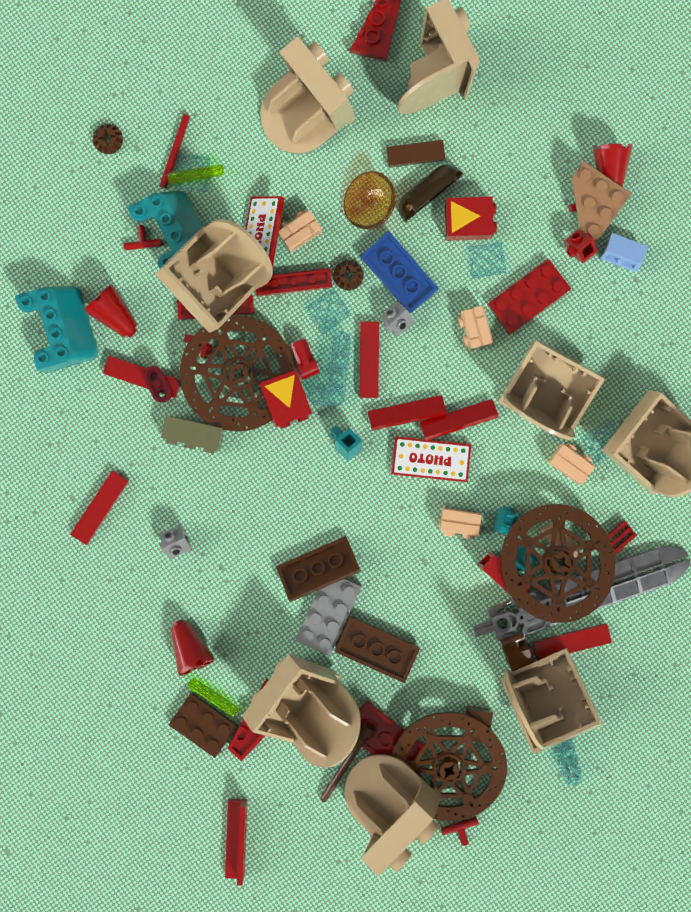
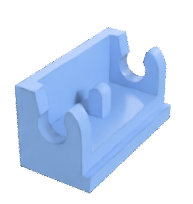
M612 233L609 240L605 243L600 259L636 272L643 264L648 246Z

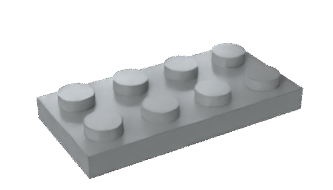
M343 579L318 590L295 641L330 657L362 586L348 579Z

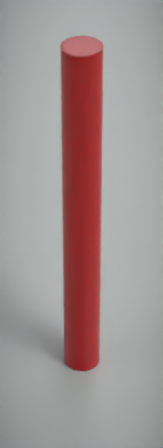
M186 114L182 116L159 185L163 189L167 188L190 120V116Z

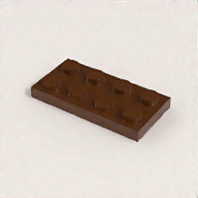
M346 536L276 566L289 602L361 572Z
M350 616L334 652L405 683L420 647Z

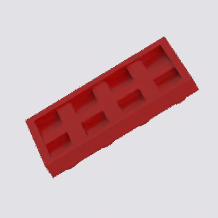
M547 259L490 301L487 306L510 335L570 291L571 287L550 259Z

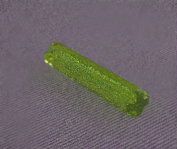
M222 164L173 172L168 174V181L173 185L224 175V167Z
M192 678L188 683V688L230 716L234 717L238 712V706L197 679Z

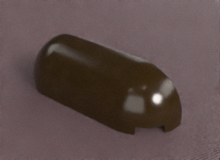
M441 165L406 192L399 202V214L403 221L406 223L464 175L462 171L453 165Z

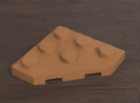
M583 161L572 177L580 230L591 234L596 243L632 193Z

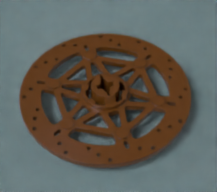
M230 316L219 328L222 335L219 334L218 329L209 333L202 327L190 339L180 363L181 388L192 410L207 423L228 431L253 430L272 421L267 406L262 410L259 409L257 403L263 395L260 392L257 397H254L252 384H258L295 370L291 351L284 339L266 323L246 316ZM245 331L257 335L258 338L254 343L230 340L227 332ZM212 338H216L219 345L204 364L197 363V357L205 344ZM233 344L249 346V349L242 356H239ZM266 345H270L274 350L280 364V373L272 372L263 350ZM225 346L229 347L234 355L233 358L227 359ZM255 349L257 352L252 362H249L246 356ZM221 350L224 363L210 364L218 351ZM260 355L267 371L254 367ZM236 361H242L241 364H236L229 368V380L227 381L225 377L227 375V365L236 363ZM248 366H249L250 372H251V373H249V378H250L249 382H248L247 384L244 383V384L240 385V387H234V385H235L236 383H238V384H239V383H242V382H244V381L247 379V377H248V370H247V368H248ZM243 367L241 372L242 378L234 379L235 373L233 371ZM221 368V375L208 372V369ZM255 373H260L268 376L267 379H254ZM196 374L203 375L212 395V400L209 403H206L198 392L195 383ZM208 377L222 381L216 393ZM224 386L230 388V391L223 398H219ZM246 388L249 389L250 402L247 401L242 393V390ZM236 391L243 403L227 402L226 400ZM221 405L247 408L249 415L232 417L219 413L218 409Z
M549 504L528 511L512 525L502 545L500 564L504 584L514 601L523 610L538 619L555 623H566L582 619L594 612L604 602L612 587L615 576V556L610 539L602 526L592 516L576 507L563 504ZM549 519L553 521L551 529L534 538L527 535L528 530L534 525ZM567 520L580 526L588 533L590 539L584 541L565 528V521ZM558 532L560 533L561 546L555 545ZM550 533L552 534L550 547L538 542L539 539ZM565 534L579 544L568 548ZM519 545L525 548V574L521 577L518 576L516 568V554ZM533 545L545 550L542 556L533 548ZM583 548L584 551L575 558L572 551ZM595 549L598 551L600 559L597 581L591 578V552ZM554 550V551H557V552L563 551L564 553H551V552ZM531 553L540 561L532 570H530ZM584 556H586V573L576 565ZM542 568L544 575L533 578L532 575ZM574 570L583 577V581L572 576ZM562 572L565 573L563 576H562V575H559V574H555V575L552 574V573H562ZM549 578L551 592L537 582ZM567 579L578 583L577 587L565 593ZM555 580L561 581L559 594L556 592ZM532 585L552 599L551 606L535 600L526 591V587ZM583 588L590 591L589 595L579 603L569 607L564 606V599Z
M438 712L416 720L403 731L392 752V756L404 761L422 779L423 777L420 773L433 775L429 784L432 789L436 780L441 781L442 783L437 787L441 798H461L464 802L454 806L438 805L434 817L436 820L457 821L481 813L497 799L506 781L507 759L500 739L485 723L464 713ZM456 727L465 731L462 735H436L434 729ZM423 736L426 742L414 760H407V754L411 746L419 737ZM475 737H478L485 744L491 755V761H483L472 743ZM441 741L457 742L450 749H447ZM433 743H437L443 751L436 753ZM465 743L462 753L456 752L459 746ZM429 747L433 758L421 760V757ZM469 748H471L477 761L465 759ZM438 761H439V770H440L439 773H438V770H437V767H438V766H437V762H438ZM458 761H460V772L458 767ZM432 764V769L419 767V765ZM466 765L478 766L479 768L466 770ZM477 774L470 786H468L464 776ZM491 774L485 789L477 797H474L471 792L482 775ZM461 780L464 790L462 791L455 782ZM450 784L456 793L441 791Z

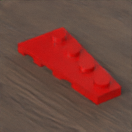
M401 0L375 1L354 44L350 48V53L387 61Z

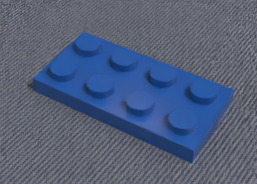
M389 231L360 256L361 260L410 314L439 290Z

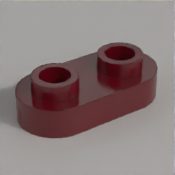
M157 366L147 367L143 377L152 397L160 403L168 402L172 397V389L163 371ZM157 373V378L153 380L151 375ZM161 390L166 391V395L164 397L160 396Z

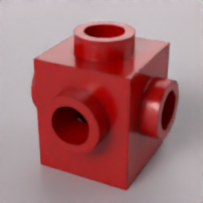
M580 229L564 240L567 247L565 251L568 256L574 257L581 263H584L598 252L591 234L585 233Z

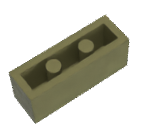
M166 416L161 438L166 439L165 443L177 445V442L185 443V448L195 450L196 446L203 448V452L214 454V451H220L224 430L219 427Z

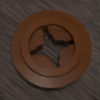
M104 123L102 126H97L96 131L93 132L92 141L99 152L113 154L121 148L123 135L114 124ZM106 132L112 137L109 139L108 144L105 140H102L106 137Z
M345 260L338 263L334 269L333 277L339 288L351 291L361 285L364 272L361 265L354 260ZM347 268L350 270V273H354L351 276V283H349L347 277H343L346 274Z

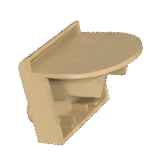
M440 0L428 6L425 10L420 44L426 56L410 64L411 78L408 79V91L397 104L400 114H411L421 111L459 91L464 100L469 96L479 65V57L466 33L470 31L467 14L462 7L454 10L450 0Z
M297 36L279 52L289 72L275 83L264 97L261 106V124L266 136L277 148L288 153L302 154L317 149L347 123L350 125L354 121L355 114L347 98L354 90L341 72H338L331 78L323 68L329 61V58L315 40L306 46Z
M218 219L209 225H204L155 275L210 333L219 329L256 289L270 281L273 269L268 254L253 235L234 222Z
M535 338L503 391L498 403L555 436L566 440H573L576 425L605 378L602 374Z
M648 390L602 449V452L651 494L656 495L659 493L667 497H680L691 492V420L661 392Z
M567 648L516 671H504L505 678L501 679L533 754L603 725Z
M288 654L286 658L276 665L272 677L263 689L254 694L251 705L242 715L253 733L292 742L306 761L322 768L333 767L346 759L353 750L360 731L358 705L353 696L339 681L341 676L330 668Z
M375 754L360 760L350 771L345 783V799L348 809L353 817L372 835L362 854L361 860L378 877L388 866L397 872L411 857L412 853L407 847L415 838L422 844H425L437 831L439 825L434 821L441 794L436 787L432 789L404 761L391 755Z

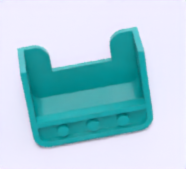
M180 190L154 193L127 207L131 217L137 222H145L154 217L171 250L161 255L158 259L159 269L203 227L187 195Z
M74 286L42 287L15 296L17 305L23 312L40 311L50 346L39 349L34 354V363L37 371L50 373L93 360L97 357V343L89 316L84 311L86 306L82 293L78 288Z

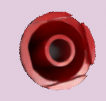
M622 144L599 145V149L597 146H593L596 169L623 187L633 144H627V148L622 146Z
M113 285L108 286L84 309L88 315L123 338L126 336L131 338L138 331L136 329L138 326L137 322Z
M181 619L173 623L174 627L171 628V636L179 676L192 673L193 670H199L214 662L213 654L189 621L184 622Z

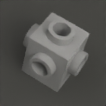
M398 302L380 316L384 322L382 325L389 334L393 332L396 336H400L415 322L408 310Z
M181 525L160 534L161 543H159V546L164 554H168L170 559L192 550L189 536Z

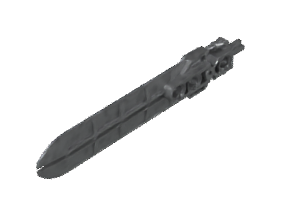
M662 546L615 562L613 582L632 575L633 578L613 584L606 599L597 609L675 582L688 569L690 559L668 566L664 564L688 556L687 551L677 547ZM660 566L659 569L638 576V573ZM600 568L591 570V578L596 581ZM581 575L574 576L575 578L583 581V577ZM567 579L565 593L577 587L578 583ZM561 581L555 583L557 594H559ZM550 585L544 587L551 592ZM583 588L566 597L569 598L580 594V596L567 601L565 598L564 606L569 607L579 603L589 595V593H584L589 590ZM538 589L529 591V594L535 600L551 606L552 599ZM510 598L502 604L498 603L493 607H489L487 609L489 621L472 627L476 637L493 632L496 639L501 641L519 633H523L525 636L557 623L544 621L530 615L513 598ZM511 603L515 606V610L512 612L503 608ZM505 618V624L498 627V620ZM520 623L521 631L512 633L511 631L516 630L518 624Z

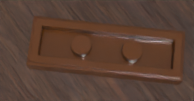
M443 140L386 147L389 168L445 161L446 159Z

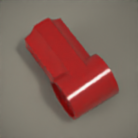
M306 339L290 344L298 363L296 365L302 380L320 374Z

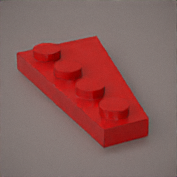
M266 677V679H265L263 685L261 686L260 690L263 689V687H264V686L266 685V683L269 681V679H268L267 677ZM243 719L227 749L242 761L265 735L253 733Z

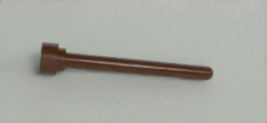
M367 722L362 724L360 736L353 750L344 759L320 797L321 802L324 803L329 799L365 741L373 738L377 732L374 726Z

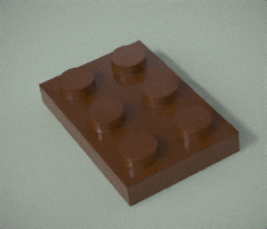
M193 692L190 693L168 724L214 758H216L238 726V724Z

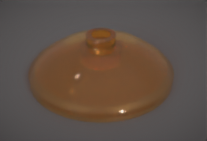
M369 171L357 176L351 182L344 197V212L352 225L363 230H371L381 226L389 219L396 203V191L392 181L380 172Z

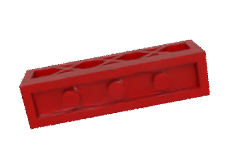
M228 799L225 878L237 879V885H243L245 878L248 799Z

